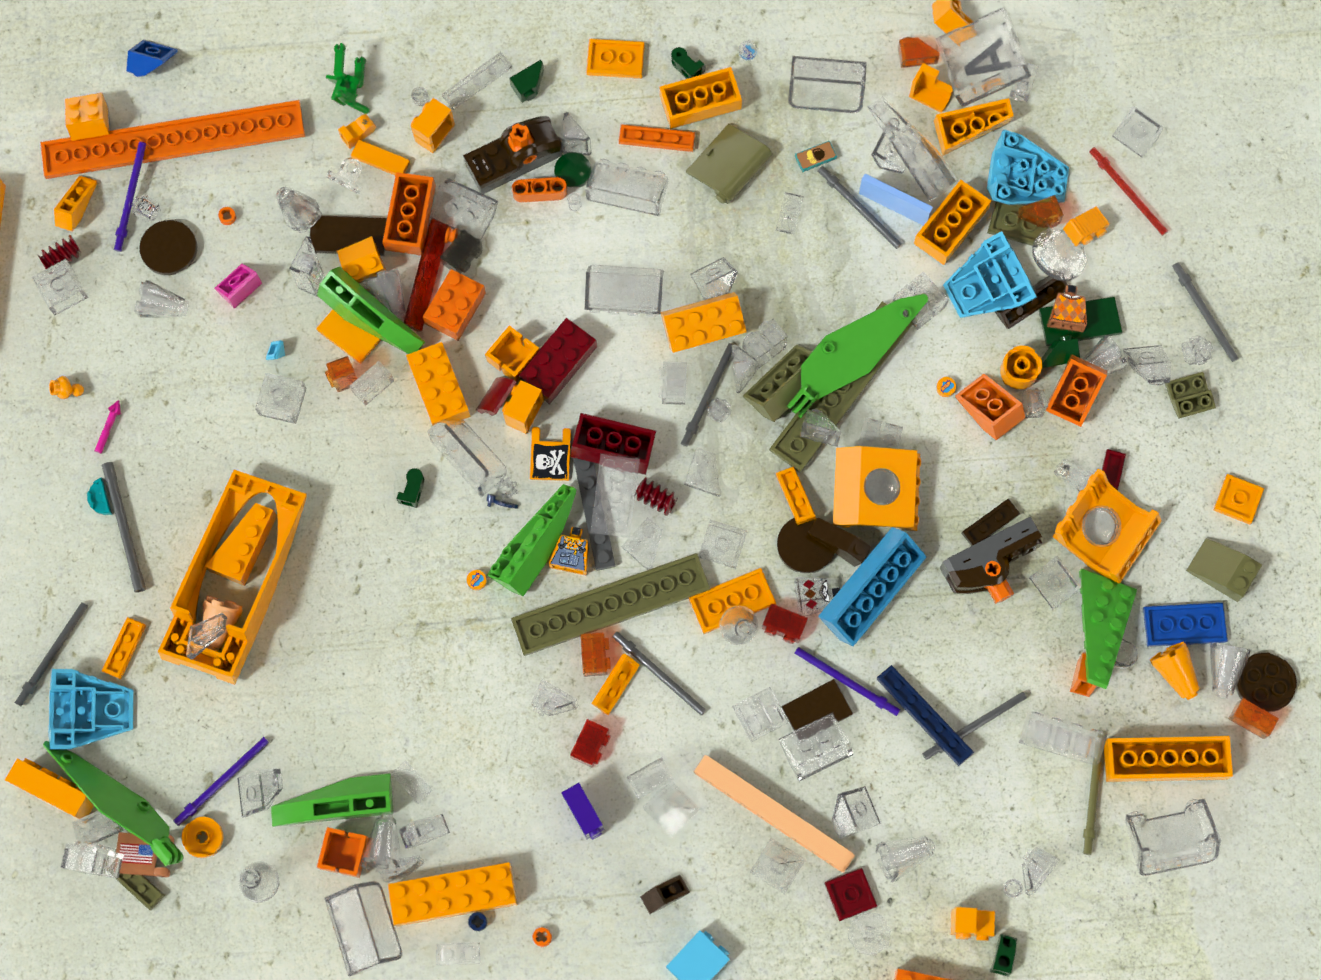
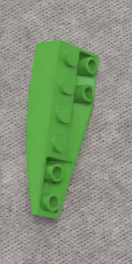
M340 266L330 270L320 283L317 296L345 321L407 354L420 350L425 343L423 339Z
M563 484L503 549L502 554L492 565L487 576L511 592L524 596L553 552L565 527L577 490L574 487Z
M391 774L348 778L271 806L272 827L394 814Z

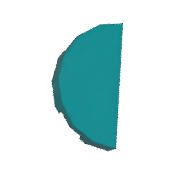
M101 477L93 482V485L87 492V501L90 507L98 514L112 515L104 480Z

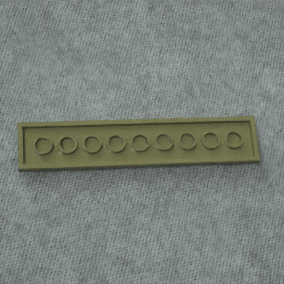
M882 301L876 310L887 304ZM910 322L870 373L816 400L802 418L798 417L799 412H797L770 447L769 451L801 473L912 327L913 322Z
M696 553L511 618L523 655L527 656L689 599L692 596L709 591L710 587Z

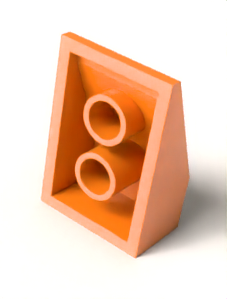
M985 374L955 395V398L978 425L995 440H998L1025 419L1023 404Z

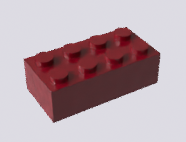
M565 318L518 375L519 381L522 380L541 389L544 401L550 405L597 348L596 339L568 318Z
M580 413L570 457L646 475L656 431Z

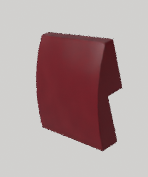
M496 378L476 408V411L481 414L487 412L491 416L496 415L517 382L509 378Z

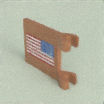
M119 832L113 873L164 878L170 876L168 868L156 867L157 856L149 844L132 833ZM169 835L170 840L174 843V837Z

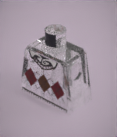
M795 577L794 585L799 618L822 612L830 603V600L839 592L840 587L828 588V582L825 578Z

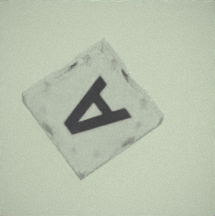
M1004 7L979 18L967 26L959 27L935 39L942 60L947 66L948 77L954 95L961 107L1032 76L1012 21Z

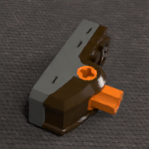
M539 116L510 125L502 132L500 138L463 155V158L481 195L561 157L563 152L562 140L556 135L550 118L548 116Z
M1030 516L947 558L942 562L940 570L954 594H973L985 591L990 593L995 604L1001 603L1014 595L1006 580L1009 574V563L1017 560L1020 554L1025 556L1039 548L1043 543L1041 541L1042 535Z

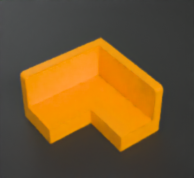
M936 0L932 4L934 23L958 45L962 44L976 32L975 23L962 11L959 0Z
M922 63L912 81L909 97L942 113L953 94L954 87L938 80L939 70Z

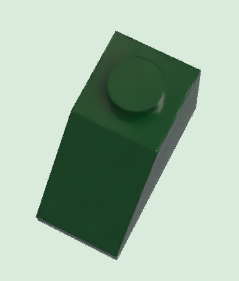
M542 60L537 61L509 78L512 89L522 103L526 100H532L538 94L544 72Z
M1071 335L1060 336V340L1054 341L1041 358L1042 368L1067 364L1071 355L1080 358L1078 339L1072 338Z

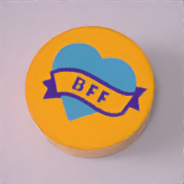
M943 377L938 381L936 390L940 396L950 397L956 390V383L950 377Z
M473 570L467 576V584L472 590H481L487 583L485 574L480 570Z

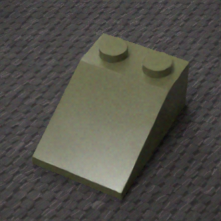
M1206 538L1186 571L1238 602L1247 592L1262 564L1246 554Z

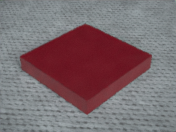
M863 868L824 882L839 922L878 907Z

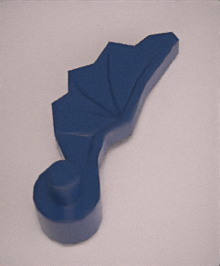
M493 494L487 495L488 507L495 503L499 506L518 509L516 504L495 499L496 495Z

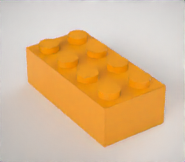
M731 67L659 87L660 99L670 129L742 109V98Z
M960 179L917 233L914 244L945 265L989 210L991 200Z
M735 292L661 312L668 344L673 353L747 332L738 295Z
M442 342L406 355L434 430L471 417Z
M17 758L5 778V781L83 821H86L94 807L79 787L75 788V783L61 776L57 779L58 774L27 758L24 761Z

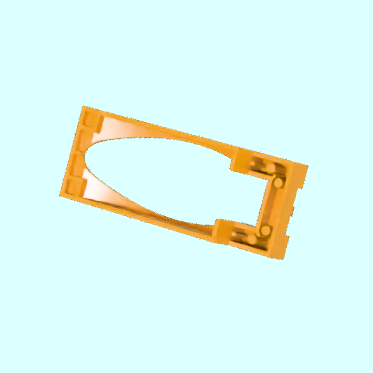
M233 470L170 607L174 617L158 649V654L162 660L179 666L182 664L214 675L219 680L236 684L281 576L307 494ZM259 493L270 494L276 503L278 516L276 554L243 628L241 629L230 624L226 626L229 637L221 653L191 643L196 631L199 594L207 570L204 566L211 559L225 532L246 503Z

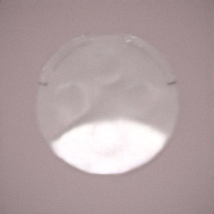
M1046 229L1037 236L1033 243L1032 254L1037 266L1046 275L1062 281L1075 279L1084 271L1087 265L1086 254L1083 249L1084 245L1074 246V243H1072V240H1070V237H1068L1063 229Z

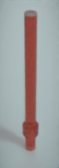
M1093 147L1089 153L1098 162L1097 165L1109 174L1162 236L1165 235L1168 230L1114 170L1107 157H1103Z

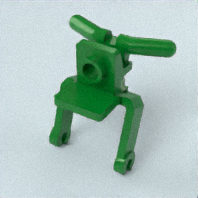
M340 43V45L336 44L334 46L335 76L326 75V79L336 84L331 99L342 106L347 104L351 108L368 114L369 108L356 102L358 95L356 90L362 88L364 83L366 59L363 56L360 58L356 57L354 61V77L346 75L344 73L346 46L343 43Z

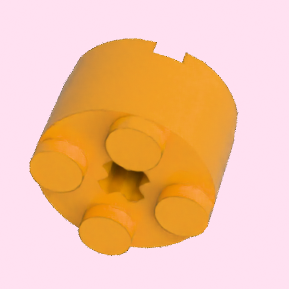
M1014 347L1007 352L1000 367L1003 383L1014 389L1030 388L1036 382L1041 372L1042 360L1031 347Z

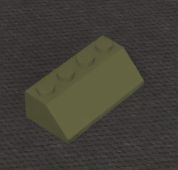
M796 344L743 395L744 399L763 417L775 422L788 409L787 405L801 389V365L812 351Z

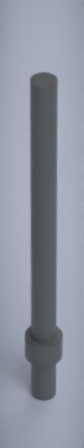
M823 166L818 169V172L827 180V184L831 188H835L896 249L901 246V243L839 182L840 180L835 175H832Z
M1179 262L1172 265L1179 277L1180 284L1185 286L1231 362L1238 360L1239 358L1191 283L1192 279L1189 274L1184 272Z
M728 343L691 422H688L685 428L686 433L681 441L683 446L688 447L693 434H696L699 428L698 424L734 351L735 345Z
M80 603L30 680L23 685V690L14 702L21 707L29 694H33L36 689L35 685L88 606L86 604Z
M619 632L612 636L627 654H632L699 715H703L706 709L642 654L631 640L628 641Z
M1019 693L956 733L962 739L1027 699L1025 693ZM934 743L935 746L923 752L922 755L927 760L937 753H943L944 751L937 743Z

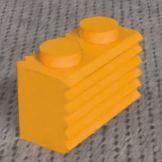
M1095 206L1089 211L1069 220L1063 231L1070 237L1074 246L1080 244L1087 245L1093 240V237L1097 236V238L1103 236L1107 232L1106 229L1110 223L1098 207Z

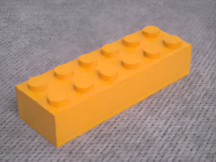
M1230 736L1108 738L1104 741L1106 782L1228 780L1233 777Z
M509 862L388 884L393 924L396 927L517 905L512 867Z

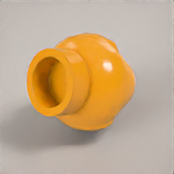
M60 376L56 380H51L49 384L50 394L57 395L60 399H67L71 394L78 397L84 392L81 384L76 383L71 386L66 376Z

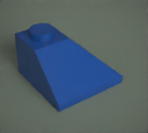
M142 40L128 50L126 72L133 73L137 77H143L169 60L178 52V49Z

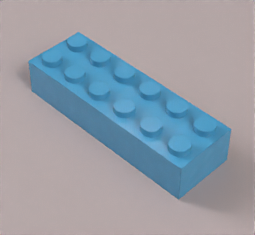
M892 527L818 617L840 641L854 646L927 556L906 532Z

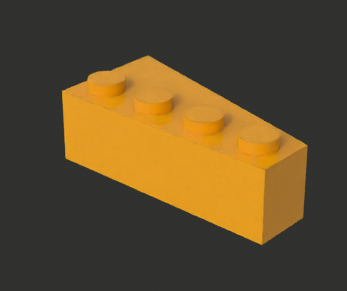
M1007 98L936 114L934 125L942 156L1010 123L1014 116L1010 99Z
M255 503L204 567L211 573L245 586L277 518L274 510Z

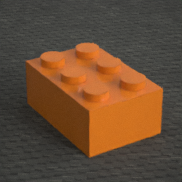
M450 269L423 315L425 324L459 341L486 294L484 285Z
M1071 355L1046 405L1045 411L1081 427L1107 376V370Z

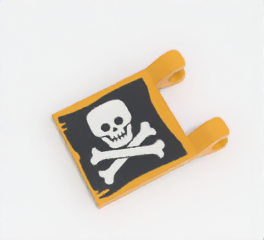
M539 427L532 428L530 480L569 481L570 428H563V442L540 441Z

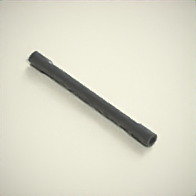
M107 462L102 464V469L129 565L133 589L135 593L143 592L146 590L139 568L117 484L113 462Z

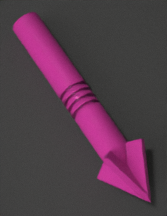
M119 400L107 408L110 413L94 450L97 453L102 454L116 416L121 415Z

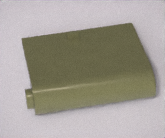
M728 123L686 170V173L712 188L716 193V199L720 203L729 204L772 156V152L765 144Z

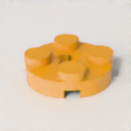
M197 817L184 827L181 839L183 846L190 855L197 858H207L214 856L221 848L224 836L222 827L215 820L209 817ZM201 832H206L205 835L208 836L204 843H200V839H197L199 834L202 835Z

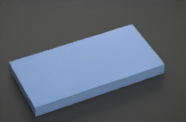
M864 174L861 180L860 195L923 226L929 220L933 209L931 205L868 174Z

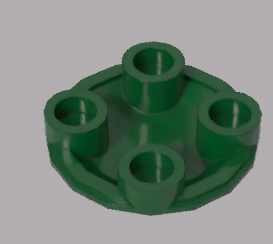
M576 152L567 153L557 160L554 166V174L556 177L564 179L567 187H583L590 177L591 165L584 155Z

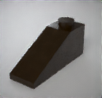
M819 517L815 519L807 532L812 538L854 567L863 563L872 548L857 536Z

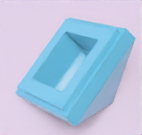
M283 341L271 342L266 360H274L285 356Z

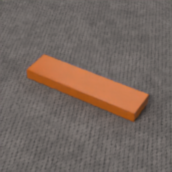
M621 124L619 144L693 152L695 132Z

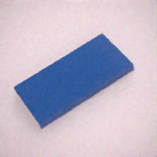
M1223 603L1143 607L1147 647L1172 646L1180 642H1184L1186 645L1228 642Z

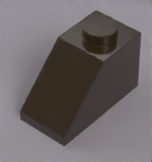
M678 875L653 887L641 895L640 898L649 914H652L689 894L690 891L681 875Z

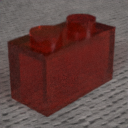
M771 603L762 624V629L765 630L764 633L775 637L778 635L783 637V640L787 643H799L808 618Z
M587 719L570 757L593 768L594 764L598 765L603 755L600 751L603 745H608L611 738L609 729Z

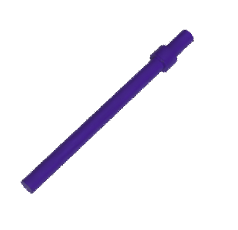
M139 142L120 225L115 233L117 238L114 251L121 252L124 238L127 237L128 220L146 148V143Z
M800 647L796 649L794 654L876 703L875 706L881 710L884 708L895 716L900 712L901 709L889 703L888 699L882 695L879 697Z
M264 737L259 740L194 802L188 803L184 807L185 810L173 820L174 823L180 826L190 815L193 816L197 813V809L269 742Z

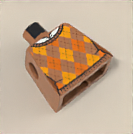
M1067 285L1065 293H1058L1047 327L1084 332L1087 326L1085 297L1077 295V286Z

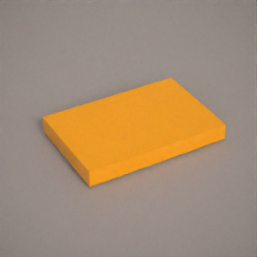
M589 39L587 75L642 79L645 42Z
M333 309L316 328L320 334L360 364L381 341V339L345 321Z

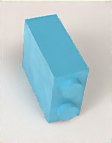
M699 931L671 960L666 968L678 980H712L730 960L727 957L729 952L721 945L717 947L713 943L714 938L707 931L704 933Z

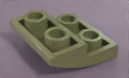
M1204 372L1165 382L1178 419L1216 408L1212 391L1208 390Z

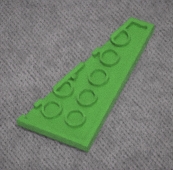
M1081 568L1079 578H1081V609L1083 632L1085 635L1084 649H1086V681L1106 689L1111 678L1137 589L1122 583L1119 584L1109 578Z

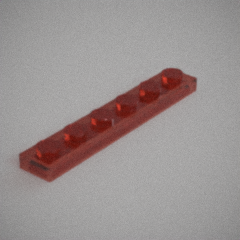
M432 219L429 224L403 322L417 332L423 330V315L429 307L445 246L446 231L450 227L436 219Z

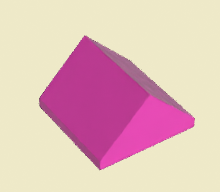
M242 263L214 289L235 309L262 282L254 270Z

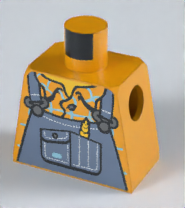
M572 527L570 536H560L549 561L550 568L587 575L588 541L581 539L583 529Z

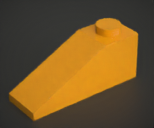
M79 175L54 208L56 227L73 232L84 215L97 185L96 180Z

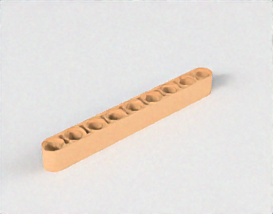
M704 755L693 771L697 776L837 870L844 873L855 857L851 851L707 755Z

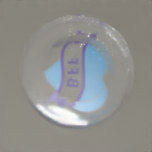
M750 40L743 41L739 46L740 57L745 60L755 58L757 55V45Z

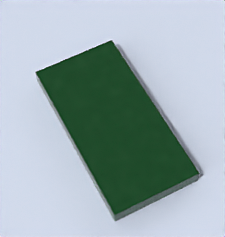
M1115 297L1086 301L1087 326L1084 332L1047 327L1053 306L1039 308L1046 346H1051L1054 341L1060 340V336L1071 335L1072 338L1083 341L1122 334Z

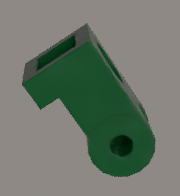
M677 47L672 50V65L686 79L702 75L705 72V64L701 60L694 62L687 55V51L684 48Z
M412 468L406 474L407 483L404 493L398 492L396 499L398 504L417 508L425 479L419 469Z
M1000 934L990 969L991 973L1006 977L1011 974L1017 938Z

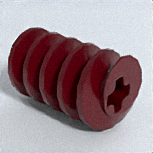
M71 235L68 236L69 242L63 238L62 246L56 242V249L48 246L49 253L41 250L42 256L38 255L49 273L52 272L51 266L59 269L58 262L64 266L66 265L65 259L72 262V255L79 258L78 252L80 249Z
M645 477L639 484L634 496L637 495L638 501L644 498L643 503L645 505L651 502L650 507L652 509L658 505L657 511L661 512L664 510V515L668 516L674 508L678 497L674 499L675 492L667 495V488L661 492L660 484L654 488L653 480L647 484V477Z

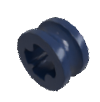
M476 912L470 915L468 924L472 930L482 931L487 926V918L482 913ZM476 916L483 920V924H480L481 927L479 928L472 924V920H476Z

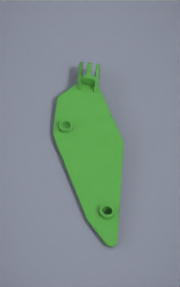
M920 294L897 299L826 335L801 365V389L787 407L789 409L793 407L792 412L795 414L799 412L798 417L802 418L816 400L870 373L927 303L928 296ZM904 310L908 313L906 317L903 316Z
M49 741L43 743L45 749L100 813L149 844L152 851L165 866L176 864L183 860L182 852L169 838V826L148 801L77 754L67 749H50Z

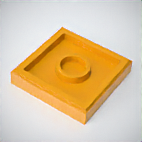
M1227 474L1213 510L1250 525L1264 488Z

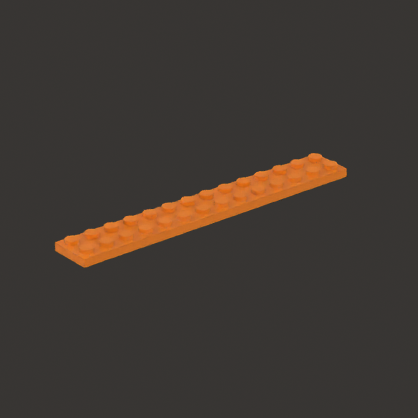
M299 100L111 130L109 135L72 141L71 137L40 143L44 177L50 179L134 165L139 142L146 143L142 163L301 138L305 137L301 104Z

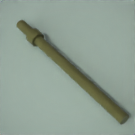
M1096 734L1087 822L1086 829L1083 831V838H1085L1083 854L1085 855L1092 854L1093 839L1096 836L1094 825L1104 739L1102 734Z

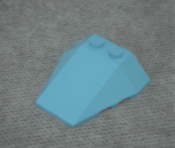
M1002 231L985 240L981 247L968 258L961 268L959 267L943 284L960 318L1020 307L1037 298L1027 274Z
M52 669L49 691L48 728L50 749H73L133 730V689L112 682H106L73 669Z

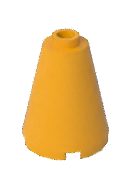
M1186 643L1174 644L1166 648L1167 650L1163 653L1159 652L1150 659L1154 668L1181 698L1186 697L1189 700L1198 695L1199 685Z

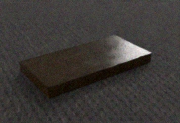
M311 215L308 251L309 253L338 254V250L372 236L380 256H384L383 237L387 218Z

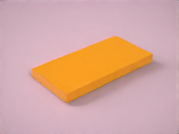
M761 568L689 598L703 634L776 605L774 596Z

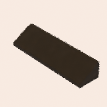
M1054 272L1033 286L1037 298L1020 307L995 311L1004 326L1009 329L1054 300L1058 293H1064L1068 284L1061 272Z

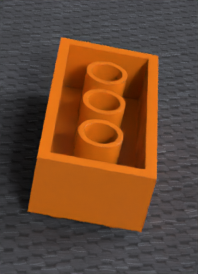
M396 172L383 237V245L386 251L423 255L436 188L433 177Z

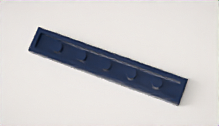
M892 665L877 677L878 682L958 767L974 754V751Z

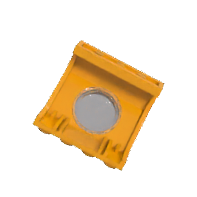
M866 446L836 448L833 525L842 528L863 525L917 531L919 524L918 506L920 504L919 486L921 484L919 477L921 458L917 450Z
M1097 469L1095 474L1089 477L1088 484L1084 490L1079 492L1075 503L1068 508L1064 519L1057 524L1053 538L1092 570L1120 584L1162 520L1159 512L1153 509L1148 512L1132 503L1108 482L1104 471Z

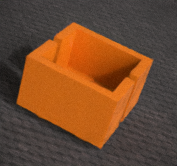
M327 827L317 868L360 878L370 838L365 835L352 832L347 833L343 830Z

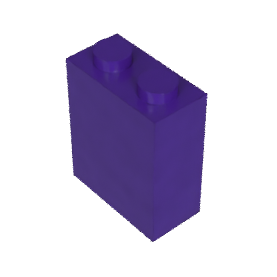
M578 782L561 792L586 839L591 838V840H594L601 836L604 830L603 824L580 783Z

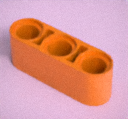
M559 177L520 179L512 184L514 199L518 202L555 201L566 197L567 186L565 180ZM558 186L563 188L561 191L554 190ZM537 188L544 189L542 192L535 191ZM518 189L525 190L523 193L516 192Z

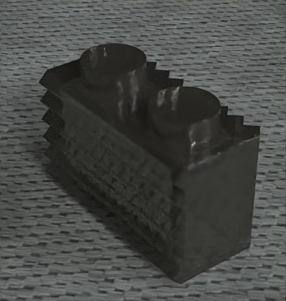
M463 229L440 256L441 263L460 274L467 272L471 266L470 262L481 255L483 251L482 242Z

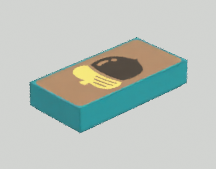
M830 141L796 153L795 158L801 171L805 172L837 159V155Z

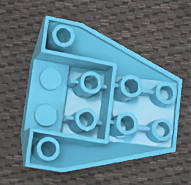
M1004 129L991 156L987 190L992 200L1008 205L1063 203L1065 201L1069 167L1021 134Z

